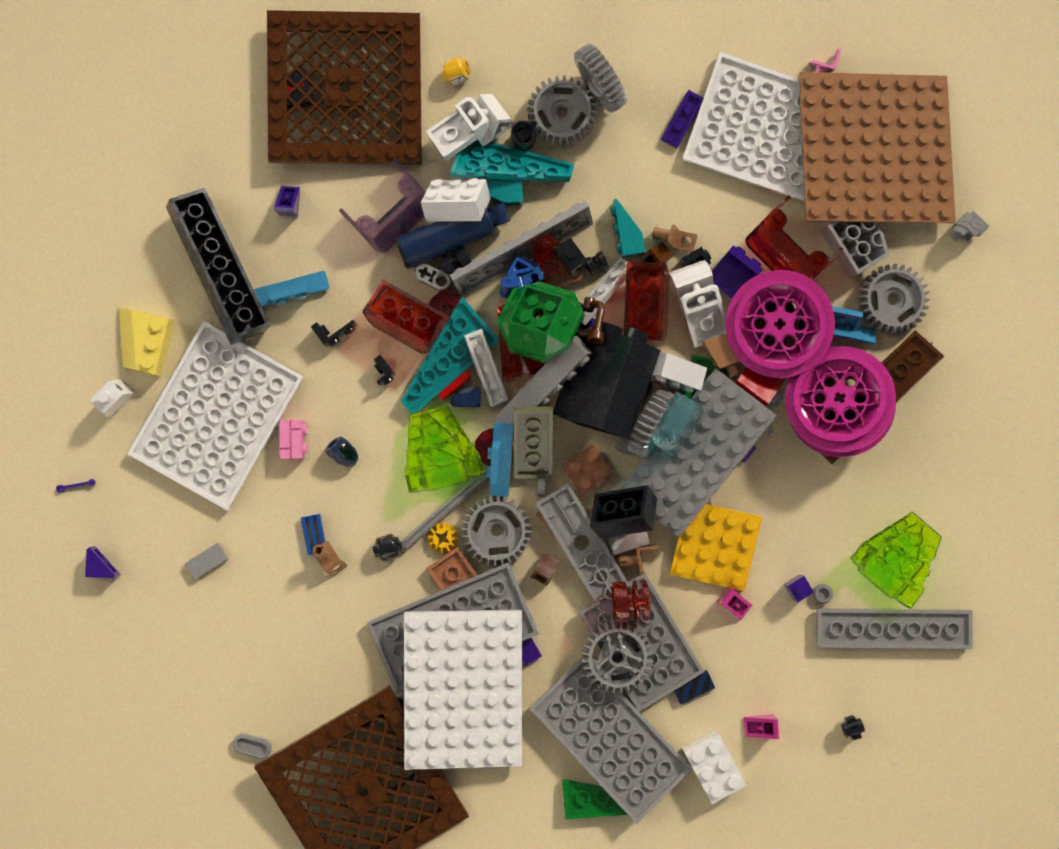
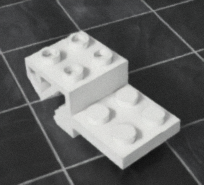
M481 94L476 102L472 97H466L455 105L457 108L455 112L427 130L426 133L447 161L476 140L479 141L482 147L514 124L493 94Z
M703 260L669 272L679 308L683 311L694 348L702 346L704 341L725 334L726 317L721 303L722 299L717 285L713 283V274L708 263Z

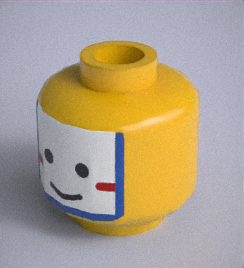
M456 57L444 63L442 76L445 82L449 81L455 86L469 79L471 69L466 59Z

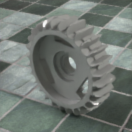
M592 44L584 45L574 53V62L579 70L578 72L600 105L610 113L623 107L627 102V95L623 85L600 50Z
M556 75L554 82H552L551 78H548L547 85L542 81V89L536 86L538 94L532 92L531 96L533 99L528 101L532 106L527 107V111L531 112L528 114V119H533L530 123L535 126L536 132L540 131L538 134L539 139L545 136V143L551 139L552 146L558 141L559 147H561L562 142H565L568 147L569 141L572 140L575 145L577 137L582 141V134L588 136L589 132L587 129H593L591 123H595L596 118L592 116H596L597 111L592 109L597 107V103H591L595 100V97H589L591 89L585 91L586 84H583L581 87L579 86V79L576 83H573L572 76L569 81H566V76L563 75L562 80L559 81ZM567 89L573 91V95L555 94L554 90ZM565 108L568 114L565 117H559L557 110ZM544 111L551 127L546 128L538 115L539 112ZM580 114H584L586 117L577 130L572 129Z
M890 264L885 265V270L880 266L878 267V272L873 270L871 272L872 276H866L868 282L864 281L861 283L865 288L859 289V292L863 293V295L857 299L863 300V303L859 304L858 307H864V310L861 311L863 314H867L864 321L872 320L869 326L877 324L876 331L883 328V333H887L890 330L892 335L897 330V333L901 334L903 329L907 332L910 331V327L915 328L917 326L915 322H922L919 316L924 317L927 315L922 310L929 309V306L924 305V303L930 301L929 298H925V295L929 294L930 291H924L923 289L928 284L922 285L920 282L924 278L917 279L918 272L911 274V267L905 271V265H901L898 269V265L893 264L891 269ZM894 276L901 277L909 282L910 286L908 287L892 279ZM871 292H876L878 310L875 311L871 303ZM891 294L897 297L895 305L888 303L887 299ZM912 308L913 314L900 323L897 317Z
M659 388L650 396L629 439L628 450L632 454L646 458L652 452L656 445L655 440L658 441L674 409L676 400L674 398L675 395L671 392Z
M497 495L494 501L492 496H489V502L482 498L483 504L480 505L478 502H475L477 508H469L472 514L465 513V516L469 519L468 521H462V523L467 525V527L461 528L462 531H466V534L461 537L468 540L464 543V546H471L468 552H475L473 558L479 555L480 563L483 559H486V565H489L490 561H493L494 566L497 565V561H500L501 565H503L504 560L507 559L511 564V557L517 560V553L524 554L521 548H528L524 542L531 541L529 537H526L527 534L532 533V531L527 530L531 523L525 522L529 516L523 517L522 514L526 510L519 511L520 504L513 506L514 499L508 503L506 496L503 501H500L499 495ZM509 509L521 524L517 528L514 527L505 514ZM478 513H482L485 516L478 532L472 531L471 529ZM494 525L501 526L502 534L494 536L491 533V528ZM508 547L509 553L489 555L490 548Z
M614 620L611 626L604 622L605 628L602 629L598 625L599 632L596 633L592 630L593 638L586 637L590 643H583V646L587 649V651H581V654L586 656L581 661L582 663H587V665L583 666V669L590 670L586 673V676L590 677L593 675L591 682L595 683L598 681V688L604 685V691L606 692L611 687L612 693H615L616 688L622 693L623 687H625L629 692L630 685L637 688L636 681L643 683L641 676L648 677L645 670L652 669L647 665V663H653V660L648 658V656L653 655V652L647 651L651 644H645L648 640L647 636L641 638L643 631L640 630L636 633L637 626L630 629L629 622H627L625 627L621 620L618 626H616ZM627 635H630L641 647L639 651L635 652L624 639ZM600 640L604 643L598 660L592 658L595 645ZM616 652H620L623 655V660L619 663H615L612 660V655ZM630 672V677L627 679L611 680V675Z

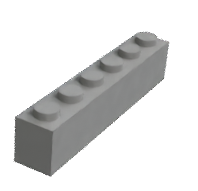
M574 336L569 349L551 357L552 359L533 376L495 417L497 422L513 423L514 434L513 407L547 406L551 402L550 397L554 393L558 394L564 388L563 384L567 379L570 381L577 374L576 370L580 366H585L590 361L589 356L593 352L578 336Z

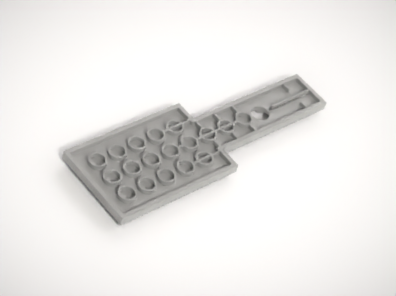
M569 483L537 501L535 504L594 600V603L579 611L589 631L593 630L597 633L599 632L598 625L604 629V622L611 626L613 620L616 626H618L621 620L624 627L627 622L630 623V629L637 626L636 633L642 630L643 635L641 638L647 636L648 640L645 644H651L647 651L653 652V655L648 656V658L653 660V663H647L652 668L651 670H645L648 677L641 676L643 683L636 681L637 688L630 685L629 692L624 687L636 709L640 712L704 673L703 668L645 572L630 581L626 580L602 538H599L590 527L591 520ZM579 535H584L589 540V545L584 550H578L574 546V540ZM630 635L624 638L635 652L641 649ZM599 640L597 644L602 649L604 642ZM614 653L612 655L613 662H621L623 660L622 653ZM630 672L617 674L619 680L627 679L630 677Z

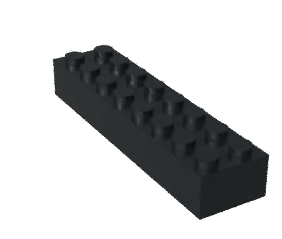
M202 188L169 199L166 209L230 344L233 345L266 332L271 325L206 189Z

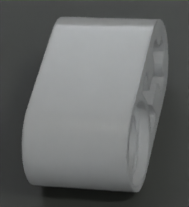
M421 264L416 268L415 274L421 283L438 291L450 288L451 280L446 273L427 264ZM427 270L428 274L433 277V282L431 283L432 280L428 276L422 278L421 271L425 272ZM439 278H446L447 284L440 287L437 285Z

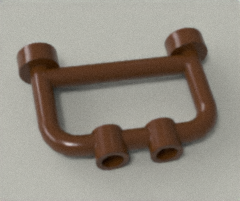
M585 297L583 304L579 303L583 312H593L597 308L595 324L593 328L579 331L577 336L580 339L588 337V341L592 344H602L604 333L601 332L605 306L601 301L595 300L593 297Z

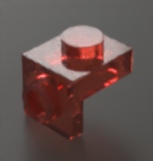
M548 234L534 238L532 261L539 263L552 260L553 247L559 246L560 241Z

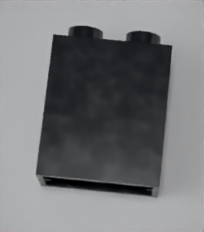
M603 322L601 332L604 333V340L602 344H592L588 341V337L581 339L593 353L589 356L590 361L585 366H580L576 370L577 374L570 381L567 379L564 382V388L559 392L553 409V415L583 427L629 440L661 350L646 343L649 334L644 331L627 327L624 335H621L623 332L622 328Z

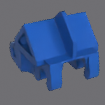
M520 255L519 258L516 257L507 272V277L501 280L500 296L508 298L514 288L532 284L533 281H543V273L539 266L536 267L534 261L523 255Z

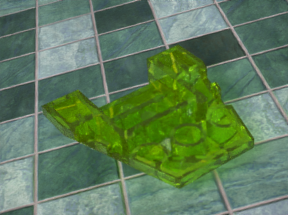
M447 404L409 414L408 450H406L407 462L405 468V478L409 493L430 492L468 482L471 478L485 473L479 452L475 449Z
M912 511L862 542L850 558L858 567V572L887 597L895 599L900 604L911 609L924 592L925 588L923 585L926 577H929V567L932 560L935 559L942 536Z

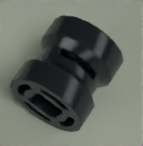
M602 251L597 252L593 257L586 258L589 267L588 271L591 276L597 274L599 270L609 268Z

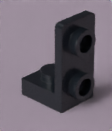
M352 320L331 336H328L330 332L324 324L320 325L316 322L311 328L324 346L328 347L330 345L332 347L340 341L339 338L344 334L347 336L354 332V327L357 326V323Z

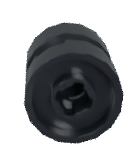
M519 121L513 125L511 141L514 148L528 151L534 146L536 131L530 122Z
M461 247L456 249L453 255L447 254L440 258V261L451 279L450 274L456 269L470 264L471 259L465 248ZM455 260L459 265L457 268H454L452 264Z

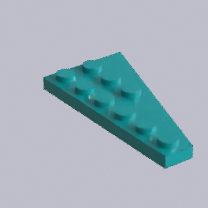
M476 140L457 153L450 177L570 182L574 164L495 142H489L482 147L479 141Z
M463 297L460 298L400 400L412 415H415L474 363L464 335L482 329L489 349L499 341L498 337Z

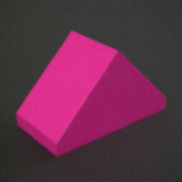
M730 587L726 589L717 601L740 620L752 607L751 603Z
M773 714L744 717L746 737L780 739L778 719Z

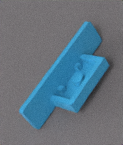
M320 271L256 288L254 292L261 306L265 307L276 303L277 305L285 304L291 299H304L307 297L306 295L325 291L330 287L326 272Z
M832 306L835 317L833 337L871 345L875 344L876 330L859 326L863 318V312ZM800 319L799 329L803 330L805 322Z
M494 422L492 448L488 447L487 459H491V466H487L486 477L490 478V496H509L513 423Z

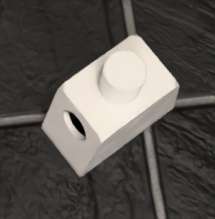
M112 380L107 382L90 401L110 419L134 392L122 380Z

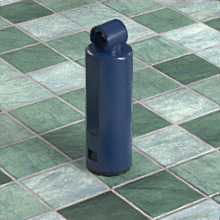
M503 202L488 209L485 208L481 221L435 222L416 228L409 233L396 236L394 239L408 270L418 264L428 262L440 255L495 234L494 227L507 223L511 219Z

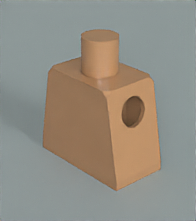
M726 333L702 343L704 350L716 369L726 368L730 378L741 374L737 365L740 361L733 353Z

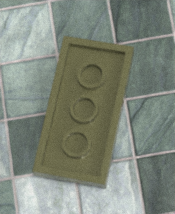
M553 406L513 407L514 479L552 478Z

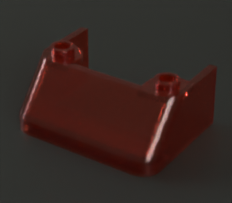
M788 195L746 237L745 242L747 247L771 271H793L813 280L840 254L843 248L837 249L830 257L819 250H815L808 255L782 229L787 223V217L780 208L791 198Z

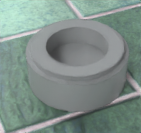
M545 478L537 479L538 497H545Z
M818 584L813 589V597L819 603H828L833 598V590L826 584Z

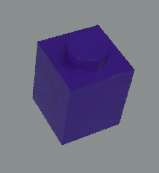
M800 574L783 584L795 602H800L814 593L805 576Z

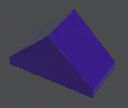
M281 186L274 206V210L278 215L298 217L300 187Z
M96 546L89 547L86 550L85 577L116 578L121 575Z

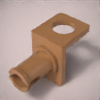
M673 224L671 230L654 227L652 233L653 239L667 241L672 249L690 253L694 251L698 237L697 234L680 231ZM684 237L691 238V244L688 247L681 245V240Z
M328 541L321 545L318 544L313 548V554L317 561L330 576H335L347 567V564L338 557Z
M660 544L636 548V555L619 556V562L627 561L621 563L620 568L637 566L640 574H643L645 571L642 550L660 548Z

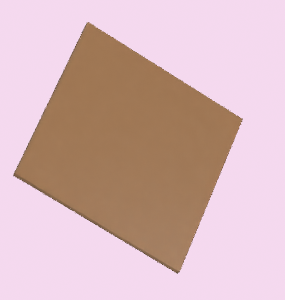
M799 73L805 222L956 223L947 76Z

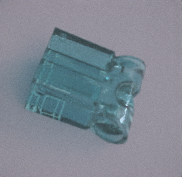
M677 391L675 392L659 422L658 428L653 433V441L662 453L667 456H674L680 452L683 443L688 439L704 414L701 405Z

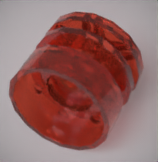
M632 580L630 590L627 589L625 581L612 582V605L615 623L628 622L630 613H633L635 621L639 622L640 612H642L643 621H649L651 596L646 580H640V589L637 587L636 580Z

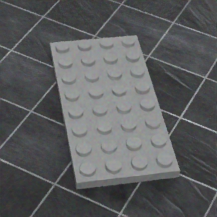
M715 368L703 383L702 389L694 394L658 439L649 456L643 458L619 489L648 485L657 497L655 519L680 538L775 420L777 415Z
M509 562L367 622L396 693L404 691V612L522 610V641L539 634Z
M583 655L529 709L632 820L638 824L692 768L617 688L615 693H612L611 687L606 692L604 691V685L598 688V681L595 683L591 682L593 675L590 677L586 676V673L590 670L583 669V666L587 665V663H582L581 661L582 658H586Z

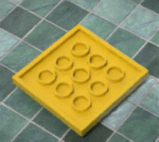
M706 504L680 538L677 537L669 574L745 591L762 516Z

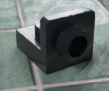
M701 246L681 258L680 263L685 267L686 265L689 266L700 262L698 260L700 258L701 261L705 260L710 265L711 256Z
M379 355L374 359L376 362L374 366L380 374L384 373L385 375L376 382L380 386L382 384L386 386L394 380L393 376L396 374L385 359Z

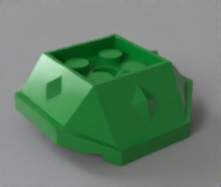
M539 281L512 289L497 324L510 352L545 363L552 359L551 357L569 349L584 317V312L575 292Z

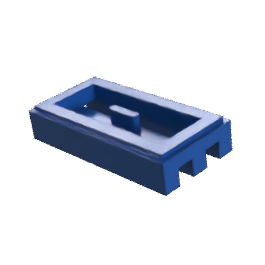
M321 514L301 517L308 555H312L313 550L306 520H309L314 547L318 545L313 519H317L321 544L326 541Z

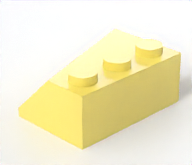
M119 308L123 367L161 376L175 321L140 311Z

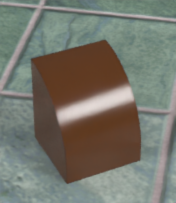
M662 241L650 248L639 259L651 274L674 257V255Z
M544 552L530 577L547 586L561 561Z

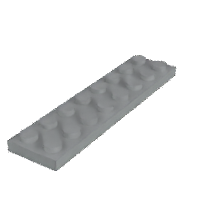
M587 202L576 203L571 209L558 213L551 220L540 223L538 227L525 231L521 236L507 241L498 249L490 250L487 255L472 260L470 264L463 268L456 269L450 274V277L459 295L463 296L507 272L516 257L519 258L520 255H523L530 259L591 226L593 221Z
M816 608V647L973 649L972 610Z

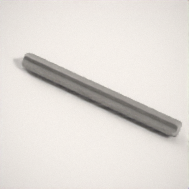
M483 469L400 542L403 548L408 549L488 480L489 478L486 477L487 469Z

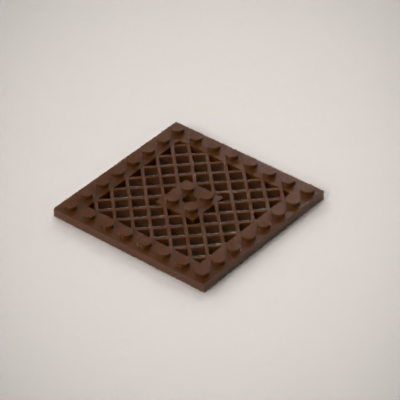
M267 10L268 163L422 164L420 13ZM301 32L310 33L305 37ZM320 32H327L329 34L324 37ZM340 33L348 34L345 37H343ZM359 33L368 34L363 38ZM377 33L387 34L383 38H381ZM296 34L302 39L297 46L290 41ZM315 34L322 40L316 47L309 41ZM334 35L341 40L335 47L329 42ZM353 35L360 40L355 47L348 42ZM372 35L379 41L374 47L367 42ZM391 36L398 41L392 48L386 43ZM287 44L293 49L288 55ZM305 44L312 49L306 56L300 51ZM324 44L331 49L326 56L319 51ZM344 44L350 49L345 56L338 51ZM363 44L370 50L364 57L357 51ZM381 45L388 50L383 57L376 51ZM400 46H401V56L396 52V50H397ZM296 53L303 58L297 65L290 60ZM315 53L322 59L316 66L309 60ZM334 54L341 59L335 66L328 60ZM353 54L360 59L355 66L348 61ZM372 54L379 59L374 66L367 61ZM391 54L398 59L393 66L386 61ZM287 62L293 67V69L288 74ZM307 62L312 69L307 74H304L299 67H302ZM326 62L331 68H325L324 74L319 68ZM345 63L349 68L340 67ZM363 63L370 69L365 75L364 68H359ZM382 63L389 69L383 76L376 70ZM400 64H402V76L395 70ZM296 70L303 76L297 84L290 78ZM315 72L322 77L317 84L310 79ZM372 73L379 78L374 85L367 80ZM391 73L398 78L393 85L386 80ZM305 79L313 87L307 93L299 87ZM287 80L294 86L288 93ZM324 82L325 93L319 88ZM364 82L370 87V89L365 94ZM382 82L389 87L384 94L377 89ZM401 82L402 94L395 89ZM346 83L350 86V90L342 92L339 89L340 85ZM296 89L304 95L297 103L290 97ZM317 91L322 98L315 103L308 96L310 93L313 94ZM373 91L380 97L374 104L367 98ZM392 91L399 97L393 104L386 98ZM306 98L313 105L307 112L300 107ZM287 99L294 105L288 112ZM324 101L326 107H331L326 113L319 107ZM364 101L370 106L365 113L359 109L364 108ZM382 101L389 106L384 113L377 108ZM401 101L402 113L396 108ZM340 108L349 109L344 113ZM298 109L303 116L296 122L290 115ZM316 109L323 115L317 122L310 117ZM335 109L342 115L336 122L329 117ZM354 110L361 115L355 123L348 117ZM373 110L380 116L374 123L367 117ZM392 110L399 116L393 123L386 117ZM288 119L294 124L289 130ZM306 119L313 124L307 131L300 126ZM325 119L332 124L326 132L319 126ZM344 119L351 124L345 132L338 126ZM364 119L371 125L365 132L358 127ZM382 120L390 125L384 132L377 127ZM401 120L402 132L396 127ZM296 128L303 133L297 141L290 135ZM316 128L323 134L317 141L310 136ZM335 128L342 134L336 141L329 136ZM354 129L361 134L356 141L348 135ZM373 129L380 134L375 141L368 136ZM392 129L399 134L394 141L387 136ZM306 138H308L312 143H302V142H303ZM325 138H327L331 143H321V142H322ZM344 138H346L350 143H340V142H341ZM365 138L369 143L360 142ZM384 138L389 144L378 143Z
M390 685L254 766V769L305 849H356L358 841L368 843L367 849L371 848V844L378 846L375 849H416L469 817V813L442 769H414V779L403 777L405 772L404 763L393 761L395 753L404 754V749L397 748L398 740L404 747V707ZM372 720L370 728L362 726ZM375 720L386 722L384 731L373 728ZM388 723L393 729L394 733L387 732ZM355 730L354 737L345 736ZM358 730L369 732L367 741L356 738ZM372 733L382 735L380 744L370 742ZM385 736L395 738L394 747L383 745ZM338 740L337 747L328 746ZM341 740L352 742L350 751L339 748ZM355 743L365 745L363 754L353 752ZM368 746L379 749L377 757L366 755ZM321 750L320 758L312 756ZM324 750L335 752L333 761L323 759ZM382 750L392 752L390 760L380 758ZM338 753L348 755L347 764L336 762ZM351 756L362 759L360 767L349 765ZM303 760H305V761H304L303 768H302V767L295 766V765H297L298 763H300V762H302ZM307 760L318 763L316 771L306 769ZM364 761H374V769H372L370 764L363 767ZM321 763L332 766L330 774L319 771ZM378 763L389 765L387 773L376 771ZM392 766L402 768L400 776L390 774ZM334 767L345 769L344 776L333 775ZM286 770H288V771H287V775H286V777H285V775L283 774V772H285ZM348 770L356 771L353 774L346 777ZM290 771L300 772V780L289 779ZM418 772L425 782L417 780ZM304 774L315 776L313 784L302 781ZM317 777L328 779L327 786L316 785ZM378 777L385 778L384 785H382ZM388 779L399 781L397 789L386 787ZM331 780L339 781L335 785L337 789L329 788ZM402 782L412 784L410 792L400 790ZM290 784L298 786L296 793ZM415 785L425 787L423 795L413 793ZM365 787L368 793L366 795H359L357 789ZM300 788L311 789L310 797L299 795ZM428 789L431 791L434 798L427 796ZM314 790L325 792L323 800L312 798ZM388 793L395 794L393 802L386 801L389 799ZM327 794L338 795L337 803L326 801ZM398 795L409 797L407 805L397 803ZM341 796L347 805L339 804ZM412 798L422 800L420 808L410 806ZM301 801L308 802L307 809H305ZM425 801L435 803L433 811L423 809ZM311 803L322 805L320 813L309 811ZM378 805L377 812L369 811ZM382 805L392 807L390 815L380 813ZM324 806L335 808L334 815L323 814ZM395 808L405 810L403 818L393 816ZM338 809L348 811L347 819L336 817ZM408 811L418 813L417 821L407 819ZM351 812L355 819L361 816L360 822L350 820ZM422 814L428 816L427 818L420 821ZM365 815L375 817L373 825L363 823ZM311 817L318 818L317 826ZM378 818L388 820L387 828L376 826ZM321 819L332 821L330 829L319 827ZM392 821L402 823L400 831L390 829ZM334 822L345 824L344 831L333 830ZM405 824L412 826L403 831ZM348 825L358 827L357 835L346 833ZM361 828L372 830L370 838L360 836ZM375 831L385 833L383 841L373 839ZM321 833L328 834L327 842ZM388 834L395 836L387 841ZM331 835L342 838L340 845L329 843ZM345 838L355 840L353 848L343 846Z

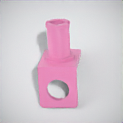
M839 47L836 50L832 65L815 60H810L808 65L814 66L816 68L815 72H833L836 69L842 48Z

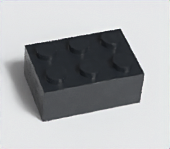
M648 485L596 493L590 527L599 538L653 531L657 497Z

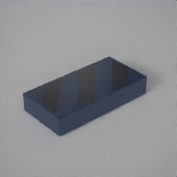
M704 670V673L677 688L674 692L679 703L683 704L714 689L715 686L708 671Z

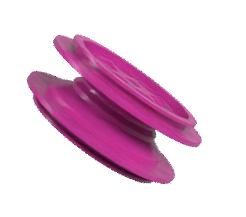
M788 270L768 271L748 280L733 296L726 314V335L735 356L750 370L767 377H792L812 368L826 354L834 335V311L826 293L809 277ZM767 302H774L776 304L774 312L769 313L765 310ZM793 302L796 305V310L793 313L786 312V303ZM762 318L765 320L766 325L763 329H757L754 326L756 319ZM778 319H783L782 322H785V326H782L781 330H778L777 326L774 327V322H777ZM797 319H802L805 322L803 330L795 329L794 322ZM767 335H771L775 339V343L771 347L766 346L763 342L764 337ZM786 336L794 338L795 343L792 347L784 345L783 339Z
M836 346L829 347L823 358L812 368L799 375L790 377L785 392V407L794 432L805 445L826 456L851 457L870 450L886 436L895 417L896 393L888 370L878 359L861 349ZM852 379L856 383L854 386L848 387L845 385V382ZM833 380L836 383L833 387H827L825 382ZM822 396L825 398V401L822 404H817L815 399ZM857 396H864L866 400L863 403H857L855 398ZM837 397L843 399L844 402L840 403V401H837ZM852 412L856 417L853 420H847L845 415ZM827 413H834L836 415L833 420L825 419Z

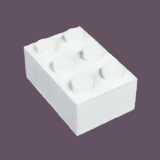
M437 179L431 181L421 201V206L426 222L481 221L485 208H487L491 198L486 179Z
M660 352L650 381L654 379L655 383L660 385H666L667 383L668 388L679 390L682 387L681 390L693 392V389H702L707 368L669 353Z
M716 729L682 747L712 804L746 786Z

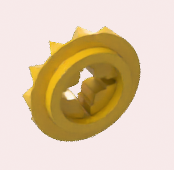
M438 523L429 530L427 536L428 543L434 551L448 553L456 547L458 533L452 525ZM448 531L446 538L450 543L443 541L438 545L440 538L437 537L436 533L442 535Z

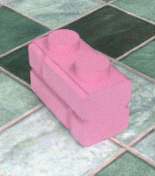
M279 420V459H305V455H308V444L304 443V436L308 435V426L304 424V420Z

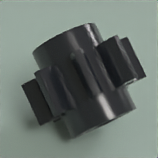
M853 715L845 717V723L841 724L845 737H851L853 741L862 738L861 733L865 732V728L861 718L856 719Z

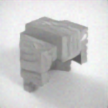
M974 211L971 213L966 212L953 225L950 235L954 241L962 238L965 242H968L973 236H981L989 228V225Z

